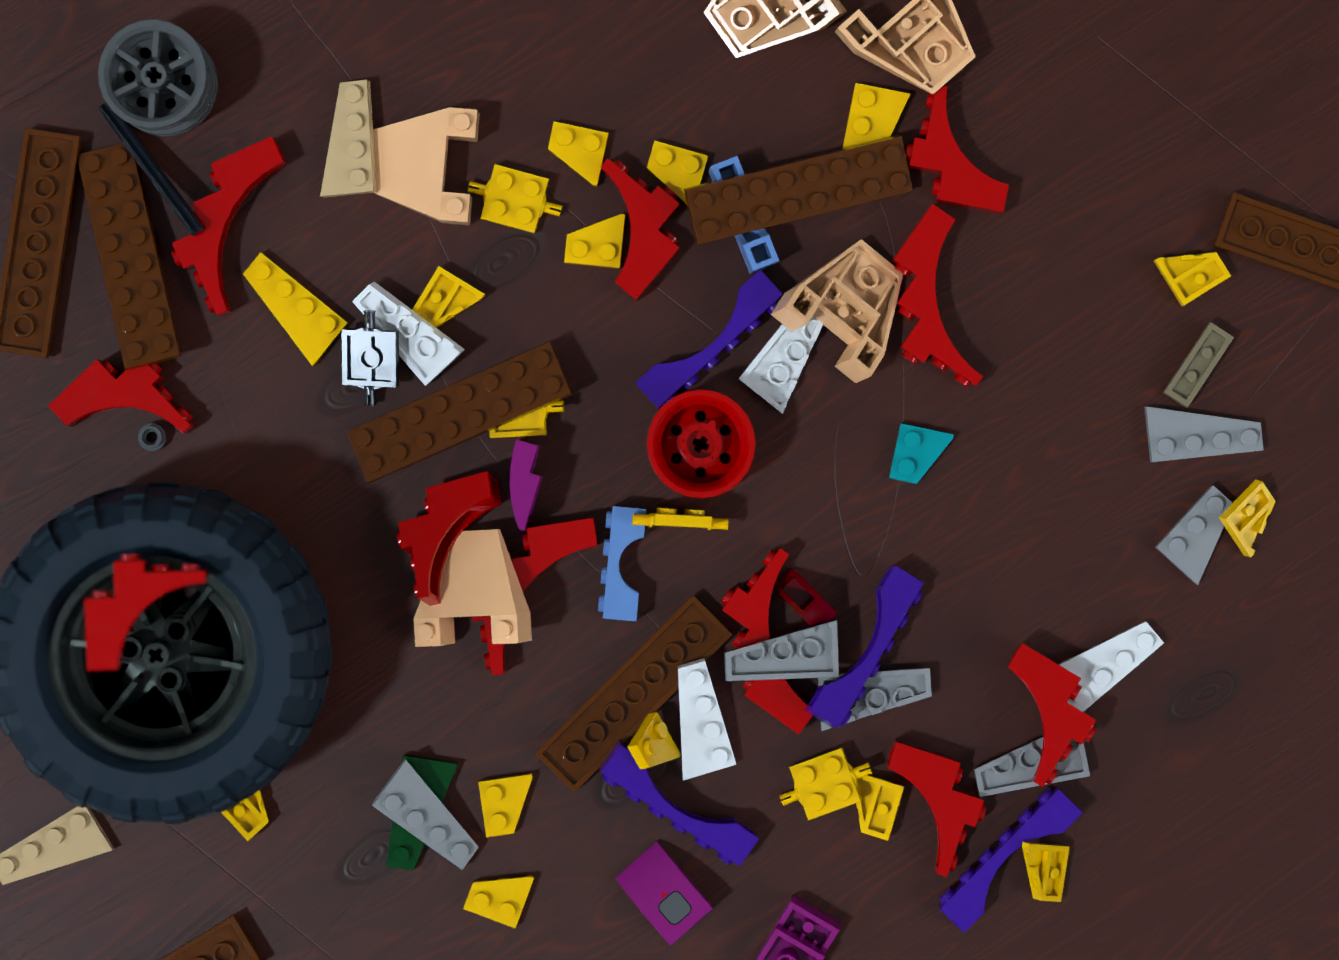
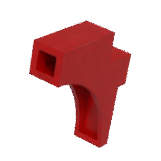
M942 86L933 95L928 93L925 107L930 108L928 119L923 118L920 135L925 137L924 139L915 137L912 144L906 145L905 154L908 168L940 174L939 178H934L931 194L936 195L935 202L1001 215L1004 212L1009 184L999 182L981 172L965 157L958 147L950 130L947 117L946 96L948 86Z
M607 158L601 165V170L612 180L621 193L627 206L631 223V240L628 256L622 271L614 282L637 301L679 251V247L676 245L678 240L667 230L664 233L659 231L680 207V204L676 201L679 197L667 186L664 189L657 186L650 194L648 192L650 187L639 177L633 180L626 174L629 169L617 159L612 162Z
M96 359L48 405L61 421L69 427H74L84 418L97 412L122 407L138 408L154 413L166 419L182 433H188L195 427L190 421L193 418L190 412L182 405L178 408L171 401L174 396L163 385L160 388L157 386L165 378L160 373L163 369L158 363L126 370L118 377L119 371L111 362L107 360L104 363L102 360Z
M488 471L427 487V498H425L424 504L428 514L398 522V544L401 549L412 555L410 562L416 576V582L414 583L415 595L429 606L440 604L439 592L442 570L449 551L457 538L479 516L502 505L499 481Z
M122 554L121 560L113 562L115 596H111L110 590L92 591L93 596L84 599L87 671L119 669L121 667L126 638L131 627L144 609L155 599L173 589L207 582L208 569H200V564H182V570H170V565H152V571H148L147 559H140L139 554Z
M1021 643L1006 668L1010 669L1022 680L1038 706L1043 726V747L1040 762L1031 781L1044 787L1045 783L1050 785L1059 770L1055 769V766L1060 758L1065 761L1073 746L1069 744L1070 741L1074 740L1082 744L1084 740L1087 742L1091 740L1097 730V727L1093 726L1096 720L1067 703L1069 698L1074 700L1080 692L1082 686L1078 683L1081 678Z
M894 739L886 767L909 780L922 793L929 804L938 834V852L934 871L936 874L947 877L949 870H955L958 861V855H955L958 844L962 845L966 837L967 829L963 828L964 824L976 827L977 821L982 822L986 812V806L983 805L984 800L979 796L953 788L954 784H959L963 769L959 768L961 763L958 760Z

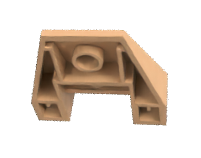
M711 0L704 11V14L735 58L826 29L847 13L839 0H810L808 3L805 0Z
M912 0L879 30L858 9L835 31L854 54L932 95L976 57L952 0Z
M449 107L373 129L377 192L374 194L441 223L470 225L472 196L470 194L444 192L448 140L477 142L480 117L478 110Z
M861 239L785 292L771 315L792 332L806 325L812 316L822 322L825 327L848 345L835 367L853 382L858 383L872 376L885 355L903 275L894 269L895 266Z
M500 529L463 531L450 549L444 563L440 580V604L429 606L423 601L419 603L414 616L415 647L454 644V617L491 616L492 644L532 641L531 613Z

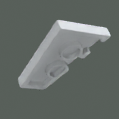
M1211 485L1155 546L1158 551L1196 585L1200 582L1224 528L1218 517L1232 504L1214 485Z

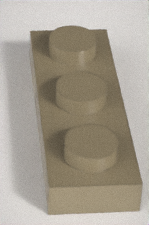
M1209 322L1162 393L1188 408L1234 337L1212 322Z

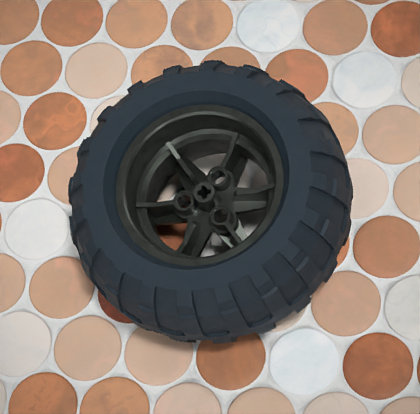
M177 482L138 483L113 488L87 497L62 511L55 518L41 526L31 536V539L22 548L14 561H11L1 579L0 728L5 736L10 737L16 749L25 760L23 763L37 778L45 779L52 787L64 794L63 798L72 804L111 815L114 820L128 823L144 821L179 824L233 808L244 799L255 794L262 787L267 786L283 771L308 738L322 709L329 681L332 646L326 603L309 569V565L300 551L275 527L276 525L260 512H256L247 505L231 498V496L216 490ZM122 554H139L140 559H147L148 571H152V565H170V570H182V564H200V569H208V581L190 584L189 586L197 589V591L167 618H165L156 599L139 615L133 624V630H130L126 641H132L137 645L138 652L135 656H130L123 648L121 661L129 665L108 702L98 689L91 671H87L84 599L93 596L92 591L110 590L111 596L115 593L113 562L121 560ZM213 603L220 610L228 624L233 641V650L193 639ZM177 622L184 626L185 634L183 637L173 636L170 630L172 623ZM158 648L163 650L160 658L156 656ZM232 670L228 684L219 699L200 714L188 672ZM173 672L176 674L178 679L177 685L168 686L163 680L164 673ZM156 685L181 722L153 724L131 718L124 713Z

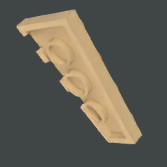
M368 80L341 82L339 85L320 194L323 198L377 192L371 87Z
M77 806L0 854V882L2 885L112 851L114 847L91 809Z

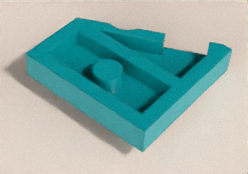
M901 423L889 478L917 484L951 442L954 435Z

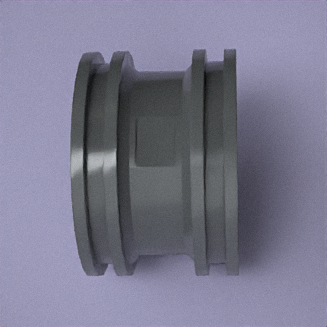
M142 20L127 25L111 38L100 57L98 79L104 100L121 119L147 134L168 137L189 132L201 124L208 116L216 101L218 77L213 60L205 48L182 28L170 22ZM143 48H148L151 51V56L147 59L141 57L140 52ZM171 50L178 51L179 57L177 60L169 58ZM155 71L162 75L161 79H157V83L150 79L151 75H156ZM127 72L135 73L136 78L133 82L125 80ZM185 75L191 77V83L187 86L182 84V78ZM141 97L147 98V106L139 107L137 104L138 99ZM174 99L176 101L175 107L168 109L166 102Z

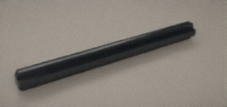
M107 102L99 107V111L188 232L192 236H197L204 230L203 224L129 124L113 112Z

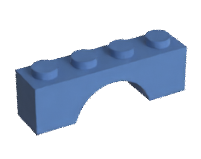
M738 156L712 165L708 170L712 181L744 174ZM764 228L735 235L749 274L779 262L770 236Z
M613 506L612 512L607 511L605 528H611L610 539H604L603 556H608L607 567H602L600 584H606L605 595H599L598 612H603L604 619L637 621L639 592L631 588L624 581L620 573L619 563L621 554L626 546L644 537L645 526L632 525V514H646L647 509Z

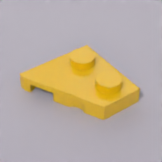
M619 214L567 234L564 263L620 269L625 214Z
M1217 252L1161 257L1154 260V263L1181 306L1188 304L1231 277Z
M438 266L412 310L437 328L483 299L485 294Z
M260 790L233 808L221 812L247 841L269 822Z
M526 875L525 877L517 878L508 877L489 881H473L463 909L516 928L535 876Z

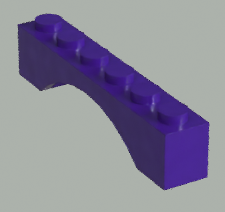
M759 270L739 288L737 304L732 318L724 331L711 345L687 359L673 363L655 364L635 384L657 408L677 396L675 393L682 386L686 390L699 379L696 374L703 367L707 371L720 360L717 355L724 348L728 352L740 342L737 336L744 330L750 333L761 323L758 317L765 311L771 314L783 294Z
M896 565L888 568L875 590L877 602L876 623L873 636L866 651L858 662L845 674L832 682L819 686L804 711L832 728L846 725L852 715V711H850L854 701L859 702L866 691L864 684L868 677H874L881 665L878 660L883 652L887 654L894 644L895 639L892 636L897 628L899 630L903 628L909 617L906 614L911 605L915 606L921 598L923 592L920 589L924 584L923 582Z
M620 740L600 767L601 773L604 774L602 777L604 781L615 788L618 784L627 790L625 794L633 801L639 803L642 800L650 805L648 808L650 812L661 819L663 816H666L672 820L671 825L679 832L685 834L688 831L696 837L694 841L707 850L709 847H712L718 851L717 856L728 865L734 862L740 866L759 840L754 831L735 818L717 819L702 817L674 805L654 785L646 768L640 769L628 746Z
M1057 787L1045 789L1037 798L1039 803L1032 810L1030 808L1024 810L1017 818L1019 823L1013 829L1007 828L998 837L1000 842L993 849L987 848L979 856L978 860L980 862L973 869L969 867L958 878L960 883L954 889L949 887L939 897L941 901L938 904L939 909L963 933L984 913L985 898L989 885L997 869L1006 858L1021 847L1022 842H1030L1033 839L1050 834L1063 833L1082 814Z

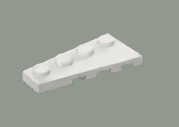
M376 282L369 284L352 301L363 315L364 310L376 311L375 327L383 330H399V356L425 386L431 383L465 350Z
M812 316L806 325L793 332L781 324L738 379L783 414L823 323Z
M1143 621L1113 636L1111 639L1058 664L1081 678L1078 683L1082 686L1080 692L1074 700L1069 698L1067 703L1084 712L1164 644V642L1149 624Z
M705 658L679 665L678 689L683 780L737 765Z

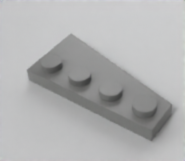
M1144 407L1150 462L1264 450L1260 422Z
M837 620L724 652L725 681L839 677Z
M930 668L877 671L874 677H868L864 684L866 691L859 702L854 701L850 711H852V715L847 723L931 697ZM838 677L818 678V687L832 682ZM820 721L821 731L832 728Z
M1043 737L974 768L979 797L1040 786L1031 780L1040 762ZM1074 740L1070 741L1069 744L1073 748L1065 761L1061 758L1058 761L1055 769L1059 771L1052 783L1090 776L1084 742L1079 744Z
M406 759L403 760L371 804L461 870H463L479 848Z

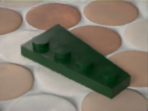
M403 755L402 762L406 759L442 802L459 763ZM392 821L386 867L413 871L425 843L394 821Z

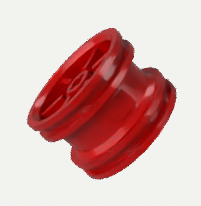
M687 391L665 403L654 416L648 431V457L654 472L673 491L688 497H714L732 489L748 472L754 458V430L748 416L740 405L729 397L715 391ZM698 411L706 413V419L702 422L697 421L695 418V414ZM674 425H679L682 428V432L678 436H674L671 433V428ZM722 425L730 427L731 432L729 435L724 436L720 433ZM702 437H705L707 439L706 444L709 445L708 449L696 452L694 450L696 445L692 444L693 440H700ZM674 453H679L682 456V461L679 464H674L671 461V456ZM723 453H728L731 457L730 462L727 464H723L720 461V456ZM699 467H703L706 470V476L703 478H698L695 474L696 469Z

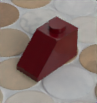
M793 568L773 587L811 627L828 623L837 615L835 610Z

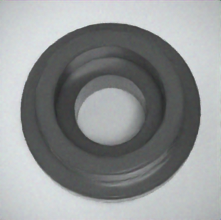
M146 424L139 430L138 442L145 450L157 451L166 442V432L158 424ZM151 432L157 434V440L153 443L148 440V435Z

